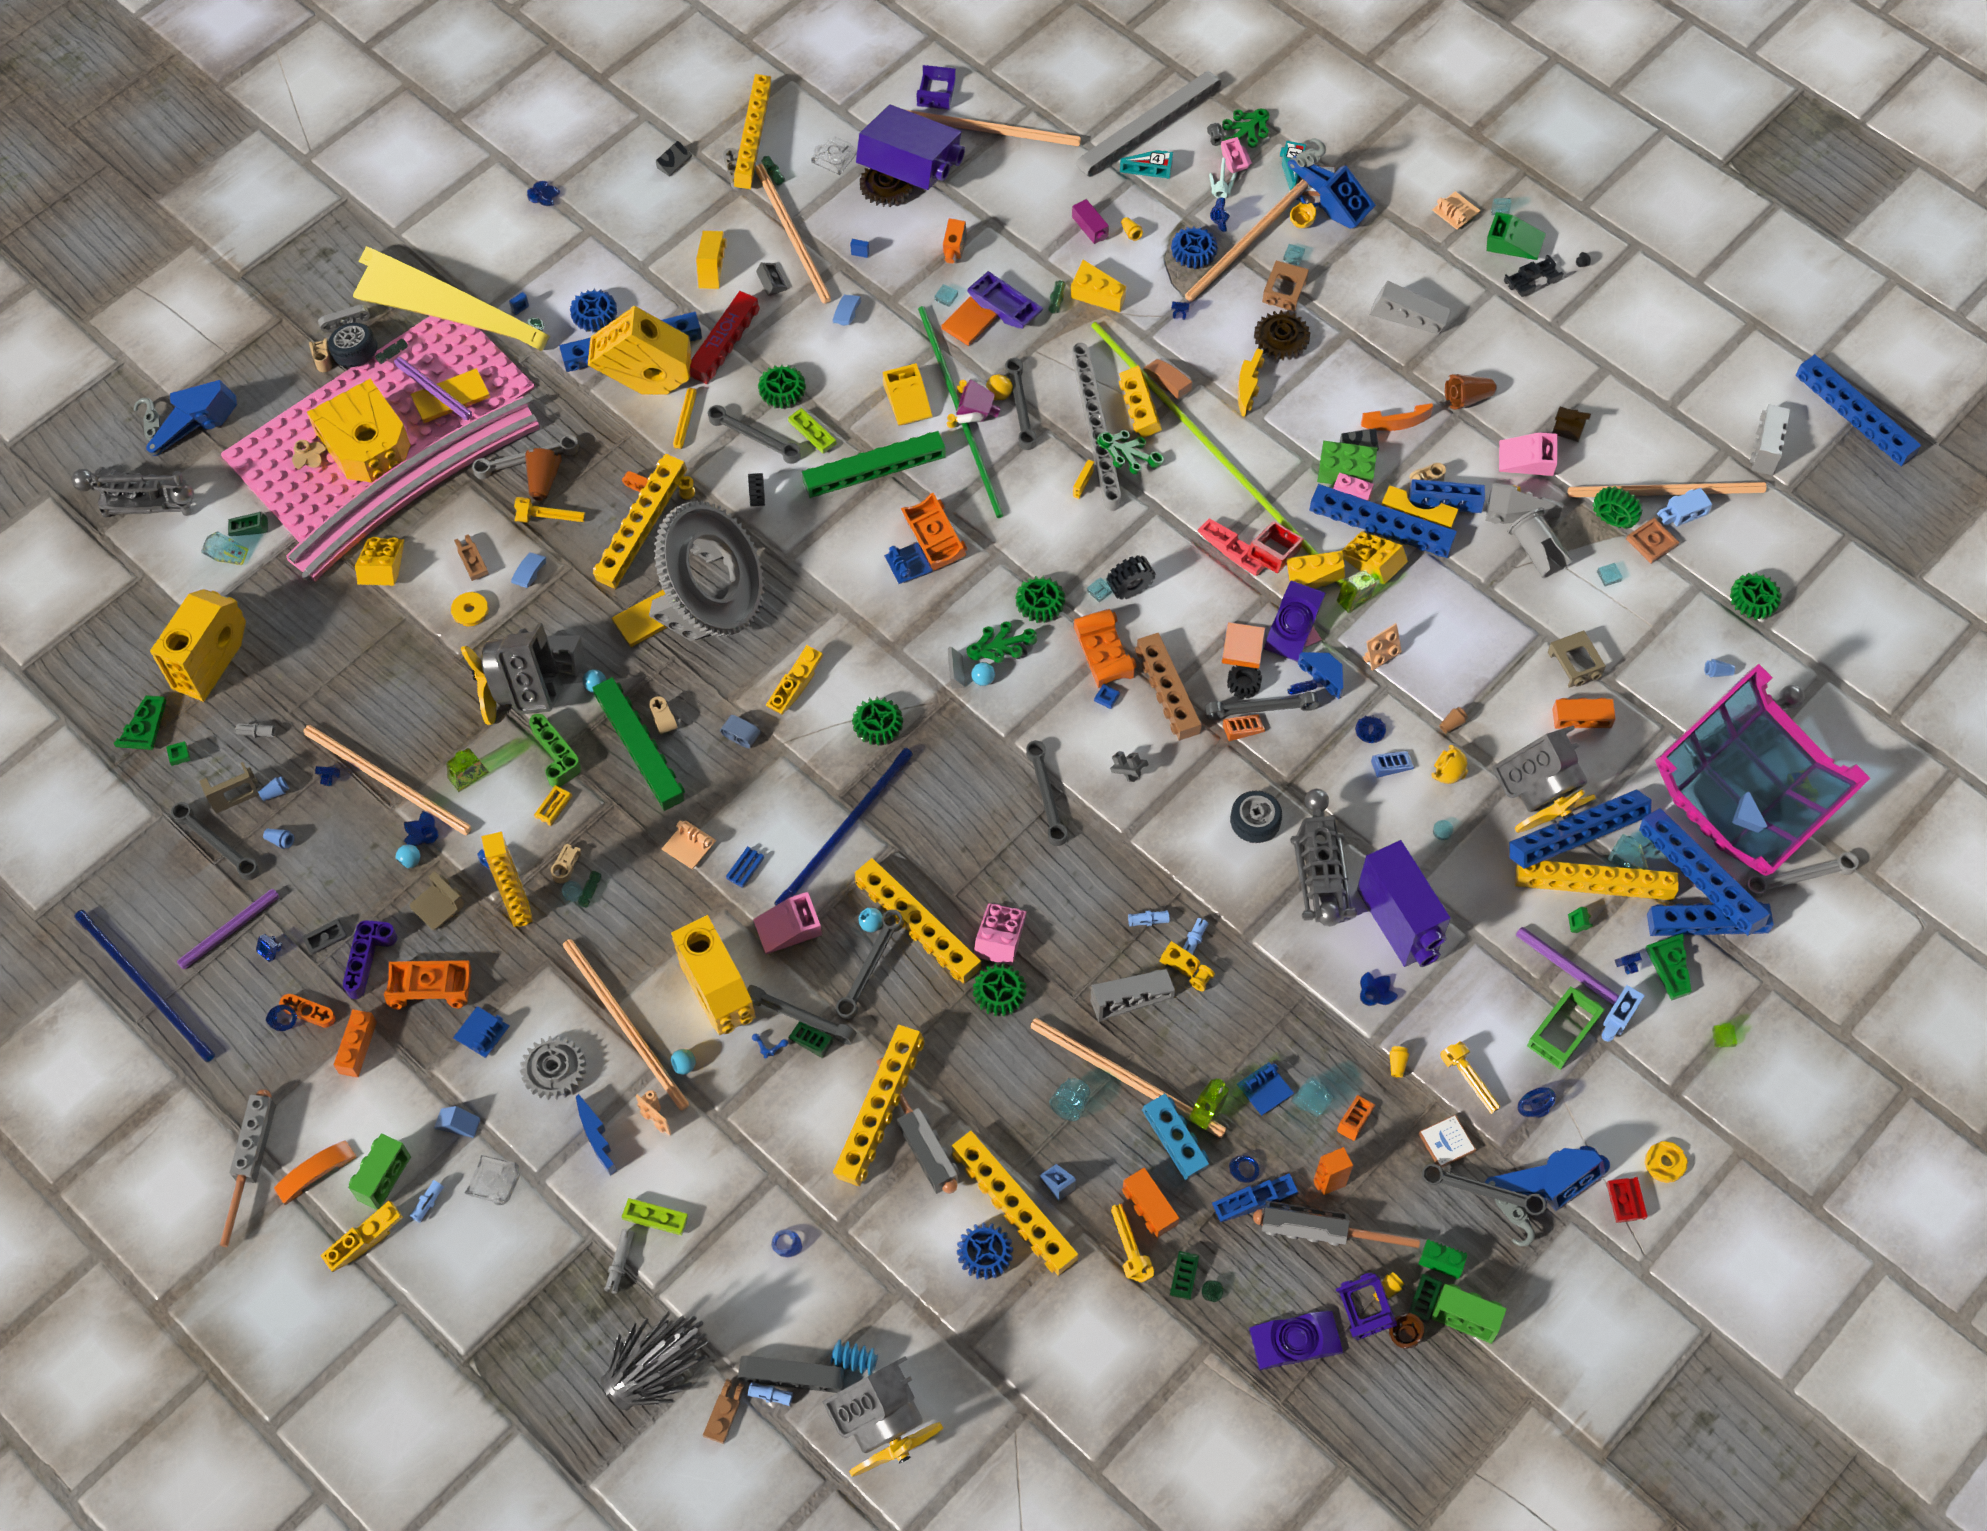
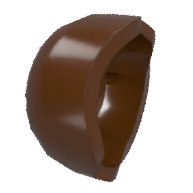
M1403 1313L1395 1318L1397 1326L1390 1328L1389 1334L1394 1344L1403 1349L1414 1348L1424 1337V1325L1416 1315Z

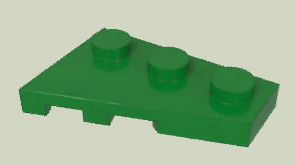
M146 695L134 712V717L129 725L126 724L121 737L117 738L114 742L115 747L153 750L167 701L165 697Z
M1683 934L1649 944L1645 948L1671 1001L1690 995L1692 992L1689 971L1686 965Z

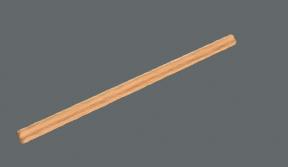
M907 110L949 127L1079 146L1081 142V137Z
M756 165L755 171L822 303L830 302L831 296L764 165Z
M1304 179L1301 180L1185 294V298L1192 302L1308 188L1309 184Z
M1765 482L1616 486L1618 489L1623 488L1624 491H1629L1631 495L1635 496L1683 495L1689 490L1702 488L1705 494L1764 493L1767 489ZM1608 486L1569 487L1567 493L1570 498L1595 497L1599 491Z
M307 725L303 732L306 736L460 833L468 835L472 828L468 823L315 727Z
M572 939L565 941L563 946L679 1110L686 1109L689 1106V1102Z
M1035 1018L1032 1021L1031 1029L1153 1100L1166 1094L1168 1098L1171 1097L1176 1105L1175 1110L1179 1115L1219 1138L1224 1136L1226 1127L1214 1120L1211 1121L1209 1117L1197 1110L1193 1113V1108L1040 1019Z

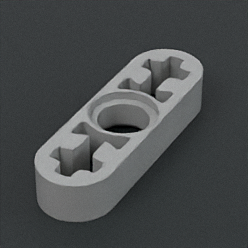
M728 148L723 152L730 184L733 189L741 190L743 188L734 187L735 171L730 170L732 167H736L738 151L734 148ZM730 155L733 156L734 161H731Z
M357 305L324 315L318 320V323L323 332H331L348 323L366 321L369 319L370 313L367 306Z

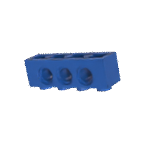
M1412 479L1408 500L1417 508L1433 509L1443 503L1457 508L1460 512L1482 513L1485 501V485Z

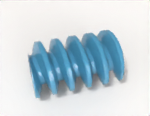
M839 1339L832 1353L831 1364L835 1360V1366L840 1367L843 1362L844 1369H848L851 1365L853 1372L859 1367L861 1374H864L868 1369V1375L874 1373L878 1354L875 1355L874 1348H871L869 1353H867L865 1345L859 1351L857 1343H855L853 1348H850L849 1341L842 1346L841 1339Z

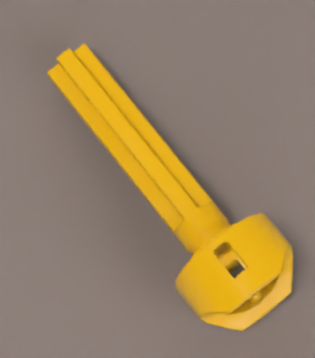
M516 497L514 507L517 512L514 521L528 523L531 516L584 522L585 512L532 506L531 498Z
M1461 1041L1455 1045L1451 1044L1440 1053L1443 1062L1448 1068L1457 1065L1459 1071L1492 1114L1501 1106L1466 1060L1470 1050Z
M1122 1204L1113 1205L1111 1212L1128 1257V1261L1123 1265L1127 1278L1135 1281L1145 1282L1154 1276L1150 1257L1140 1256Z

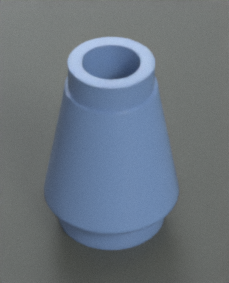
M1711 659L1706 661L1704 671L1711 678L1733 676L1735 666Z
M282 776L279 778L275 777L258 793L262 800L266 801L286 794L289 787Z
M267 828L263 834L265 840L282 849L290 848L294 842V835L289 830Z

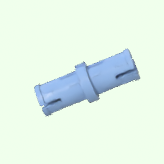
M1166 910L1128 914V923L1130 927L1169 923V912Z
M1197 918L1192 931L1187 934V941L1183 947L1184 950L1192 955L1197 945L1201 944L1202 935L1209 925L1206 920H1203L1201 923V918Z
M433 1180L425 1194L419 1197V1203L409 1216L421 1223L430 1207L433 1208L435 1205L434 1201L442 1189H444V1186Z
M751 1382L748 1396L766 1400L767 1403L777 1402L790 1406L793 1392L777 1389L773 1385L769 1387Z

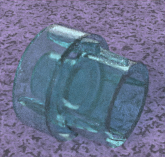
M1312 1075L1296 1092L1291 1102L1300 1110L1308 1111L1318 1118L1334 1097L1323 1086L1324 1083Z
M1068 1078L1065 1083H1062L1056 1089L1049 1100V1104L1052 1110L1061 1118L1068 1121H1077L1086 1109V1102L1091 1092L1083 1081L1076 1078Z

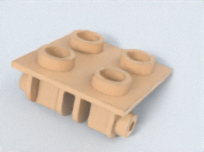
M1456 191L1447 198L1440 197L1437 200L1438 205L1432 209V211L1457 230L1480 212L1477 207Z
M1396 623L1366 642L1368 652L1365 653L1363 659L1366 663L1370 662L1371 670L1373 671L1402 652Z
M679 821L676 825L678 830L663 846L662 850L693 870L716 840L688 821Z
M650 1090L642 1097L636 1095L637 1106L641 1110L640 1114L646 1120H653L655 1122L654 1126L661 1133L665 1131L671 1135L667 1120L658 1113L661 1105L656 1092Z

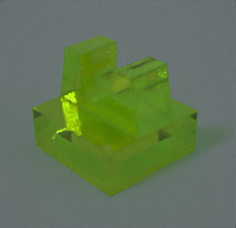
M1723 1023L1713 1026L1715 1047H1736L1737 1039L1734 1025Z

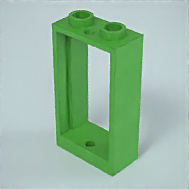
M1570 986L1532 1035L1527 1047L1561 1070L1600 1019L1605 1009L1598 1002L1587 998L1581 990ZM1570 999L1592 1014L1593 1017L1569 1049L1563 1053L1540 1037V1035L1567 1000Z

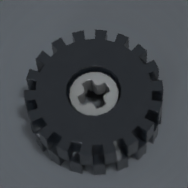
M1136 555L1135 558L1133 556L1129 557V560L1125 559L1123 563H1118L1116 568H1112L1110 570L1111 573L1107 575L1106 581L1115 597L1123 600L1124 597L1129 599L1130 596L1134 597L1137 593L1141 594L1142 590L1149 588L1148 585L1153 583L1156 573L1147 558Z

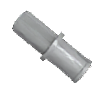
M238 723L235 728L237 735H250L254 738H257V736L273 738L275 736L274 725Z

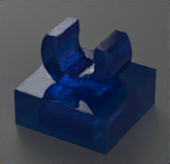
M1172 301L1173 319H1176L1177 313H1182V320H1185V312H1189L1190 303Z
M316 766L315 774L321 776L320 784L332 786V777L339 778L340 770L333 767Z
M263 934L258 938L256 951L268 962H271L275 959L276 953L281 950L283 943L279 942L277 944L275 943V936L269 937Z
M1637 952L1614 961L1617 967L1624 966L1625 972L1628 975L1638 972L1635 962L1642 960L1640 953Z

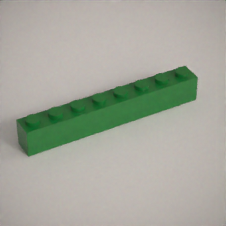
M939 431L929 432L919 437H912L902 442L878 447L872 451L862 452L848 458L845 457L815 468H808L802 471L803 483L809 498H813L946 458V449Z
M613 677L593 686L595 698L662 809L666 811L684 802L683 793H685L682 784L680 782L677 784L673 769H668L665 756L657 751L659 748L656 741L649 738V730L645 724L641 725V718L636 710H632L631 707L633 705L629 697H624L622 694L624 690L619 682L616 683Z

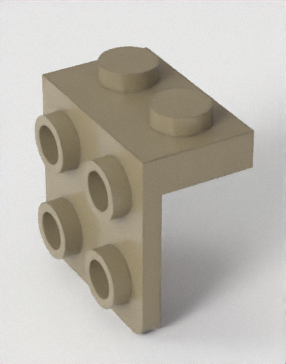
M434 871L428 876L432 885L410 903V908L432 930H437L461 910L464 904L461 900L462 894L456 887L452 889L449 886V881L443 875L439 876Z

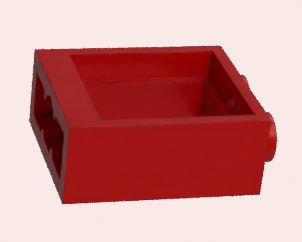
M1272 521L1251 542L1247 556L1278 574L1287 565V558H1293L1300 552L1304 538L1279 523ZM1271 538L1290 550L1283 556L1266 546L1265 543Z

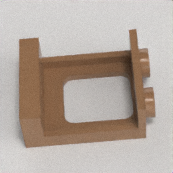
M1276 260L1264 289L1262 302L1286 310L1296 311L1298 299L1308 279L1309 269ZM1276 278L1296 283L1292 295H1285L1272 290Z

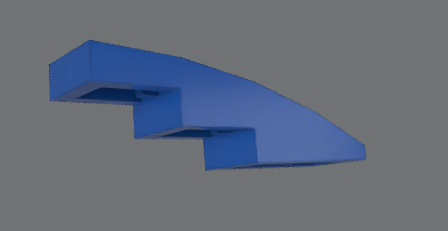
M578 1094L576 1102L586 1136L597 1158L611 1176L617 1170L614 1163L607 1156L611 1148L601 1135L606 1131L605 1127Z
M1289 1173L1273 1181L1267 1180L1252 1188L1248 1186L1213 1202L1212 1205L1220 1222H1224L1265 1208V1201L1279 1203L1299 1193Z

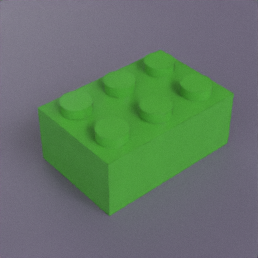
M1323 440L1317 482L1335 485L1339 473L1372 483L1377 448Z
M382 1133L379 1138L373 1141L371 1151L368 1156L362 1159L359 1171L349 1181L348 1188L357 1201L375 1210L382 1207L411 1159L404 1144Z
M1445 1284L1439 1294L1431 1319L1492 1344L1500 1330L1507 1308L1502 1307V1304L1499 1302L1484 1300L1477 1293L1464 1292L1457 1285Z

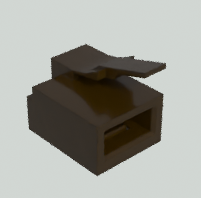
M1560 406L1555 418L1556 423L1552 434L1579 442L1586 420L1590 419L1591 413L1578 412V410Z

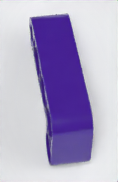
M365 920L357 925L343 979V987L351 999H359L365 993L376 946L388 947L396 943L398 936L390 923ZM371 930L369 934L364 935L366 931ZM390 932L388 936L383 937L385 933ZM366 948L364 952L359 953L361 949ZM357 967H362L360 970L355 971Z

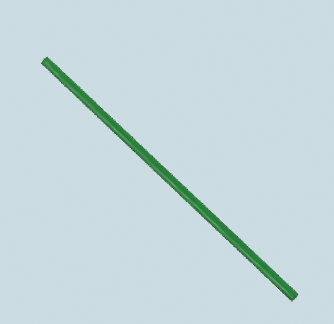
M924 306L918 308V311L957 411L960 402L959 396ZM961 423L996 517L1002 518L1003 512L969 423Z

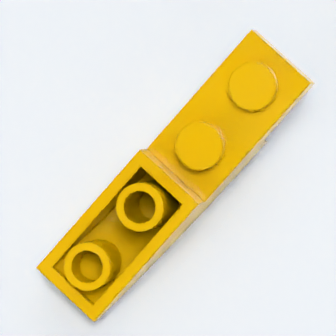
M1258 348L1251 361L1244 359L1240 371L1238 404L1242 416H1245L1248 410L1251 411L1254 403L1253 397H1257L1260 387L1257 386L1258 369L1263 367L1265 358H1262L1263 350Z
M806 645L788 675L785 674L766 706L781 715L784 714L810 683L815 675L814 670L824 656L823 653Z
M387 1201L359 1227H352L320 1256L329 1269L334 1272L354 1261L390 1234L389 1230L403 1216L391 1201Z

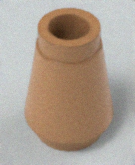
M1453 708L1439 727L1447 734L1466 723L1465 720L1468 719V716L1462 708Z

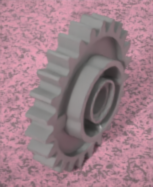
M549 1036L546 1042L543 1038H541V1044L534 1042V1049L527 1048L529 1055H523L525 1061L520 1062V1065L524 1069H521L520 1073L523 1075L522 1081L526 1083L527 1090L531 1089L533 1095L538 1092L539 1098L546 1095L547 1100H549L553 1095L558 1100L559 1094L565 1098L566 1091L573 1093L572 1087L579 1088L577 1081L584 1080L581 1074L586 1073L585 1068H583L586 1066V1062L583 1060L585 1058L584 1054L580 1053L581 1049L579 1046L575 1047L574 1041L568 1044L566 1037L561 1041L559 1036L555 1040H552L551 1036ZM552 1065L558 1066L555 1070H549Z

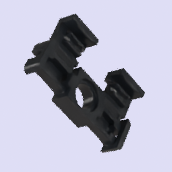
M1546 255L1544 261L1537 264L1534 261L1520 267L1516 274L1511 276L1505 274L1504 282L1509 284L1510 290H1514L1515 287L1520 296L1524 297L1535 292L1536 285H1529V283L1540 278L1541 275L1547 278V283L1550 285L1562 279L1564 273H1559L1555 268V261L1549 255ZM1531 270L1534 274L1529 275L1525 271Z

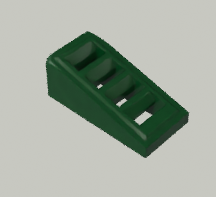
M262 511L228 519L229 536L268 533V517Z
M800 1021L788 1037L791 1041L820 1058H823L833 1043L831 1036ZM800 1029H803L804 1031L799 1038L796 1037ZM807 1033H810V1035H809V1037L807 1038V1040H806V1041L803 1040L804 1037L806 1036V1034H807ZM814 1036L817 1037L813 1044H811L810 1041L812 1040V1038ZM822 1040L823 1042L821 1043V1045L817 1047L816 1045L818 1044V1042Z
M1183 1251L1178 1252L1169 1296L1187 1300L1191 1299L1199 1255ZM1181 1261L1193 1263V1265L1181 1263ZM1179 1268L1192 1271V1273L1181 1272ZM1177 1278L1189 1279L1190 1283L1177 1280ZM1176 1285L1186 1287L1188 1291L1175 1289Z
M1421 1274L1408 1313H1412L1421 1320L1429 1322L1443 1282ZM1424 1282L1435 1286V1289L1432 1290L1424 1287ZM1421 1290L1432 1294V1298L1420 1294ZM1418 1299L1430 1302L1429 1306L1417 1302ZM1417 1306L1422 1309L1427 1310V1313L1423 1314L1421 1312H1418L1415 1310V1307Z

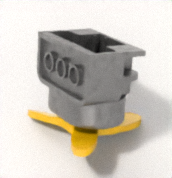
M538 623L533 632H528L526 628H522L517 634L507 635L504 639L487 641L483 646L481 659L470 647H461L464 658L473 669V680L478 681L480 709L483 720L487 725L495 723L496 702L500 705L512 704L513 709L520 714L550 712L564 689L542 623Z
M1574 725L1547 733L1492 766L1501 787L1508 797L1515 798L1521 796L1529 812L1543 809L1519 823L1515 827L1517 833L1532 829L1559 816H1562L1563 819L1574 815L1572 813L1573 809L1596 799L1594 794L1581 797L1585 794L1583 789L1572 794L1587 784V778L1578 764V757L1575 752L1579 744L1578 742L1571 744L1566 735L1575 729Z
M906 1356L822 1401L839 1435L843 1438H849L854 1435L863 1453H868L888 1442L890 1444L889 1447L849 1471L852 1477L894 1459H897L899 1464L910 1459L908 1451L924 1443L943 1429L941 1422H938L903 1439L899 1437L923 1422V1418L913 1401L915 1397L908 1385L912 1378L910 1376L905 1379L899 1367V1364L907 1360Z

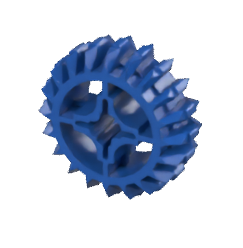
M1195 226L1192 229L1186 227L1185 230L1181 229L1172 240L1171 250L1173 258H1176V262H1181V266L1186 264L1188 268L1190 266H1193L1194 269L1197 266L1201 268L1204 265L1208 266L1217 255L1218 245L1216 237H1213V233H1208L1207 229L1202 230L1201 227L1199 229H1196Z
M595 288L593 291L587 289L586 293L581 292L580 296L575 295V300H572L570 306L571 319L575 325H578L580 329L584 328L586 332L589 329L592 332L596 329L601 330V328L609 325L610 322L616 319L617 305L612 295H609L608 292L603 293L602 289L596 291Z
M983 1222L982 1228H978V1225L975 1224L974 1231L968 1228L966 1229L967 1235H961L962 1241L957 1243V1246L961 1248L957 1250V1255L960 1256L958 1262L964 1263L962 1266L963 1270L969 1269L968 1275L971 1276L976 1272V1279H980L982 1274L984 1279L988 1280V1274L996 1278V1271L1003 1274V1267L1009 1268L1008 1261L1013 1259L1010 1253L1014 1249L1010 1246L1012 1240L1006 1239L1008 1233L1003 1232L1000 1234L1002 1231L1001 1227L994 1230V1224L991 1223L989 1228H986V1224ZM981 1237H988L985 1241L977 1240ZM996 1241L1003 1250L1001 1257L993 1249ZM969 1246L977 1253L975 1261H972L968 1255ZM989 1247V1253L981 1255V1249H988ZM986 1261L993 1263L991 1265H982Z

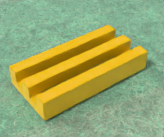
M1087 460L1073 486V497L1080 499L1094 472V461Z
M555 785L534 814L535 818L541 819L542 822H547L548 825L552 826L572 798V793ZM558 792H560V794L557 796V798H556V799L552 802V804L550 805V807H549V809L547 810V812H546L544 815H542L543 812L545 811V809H546V808L548 807V805L550 804V802H551V801L553 800V798L556 796V794H557Z

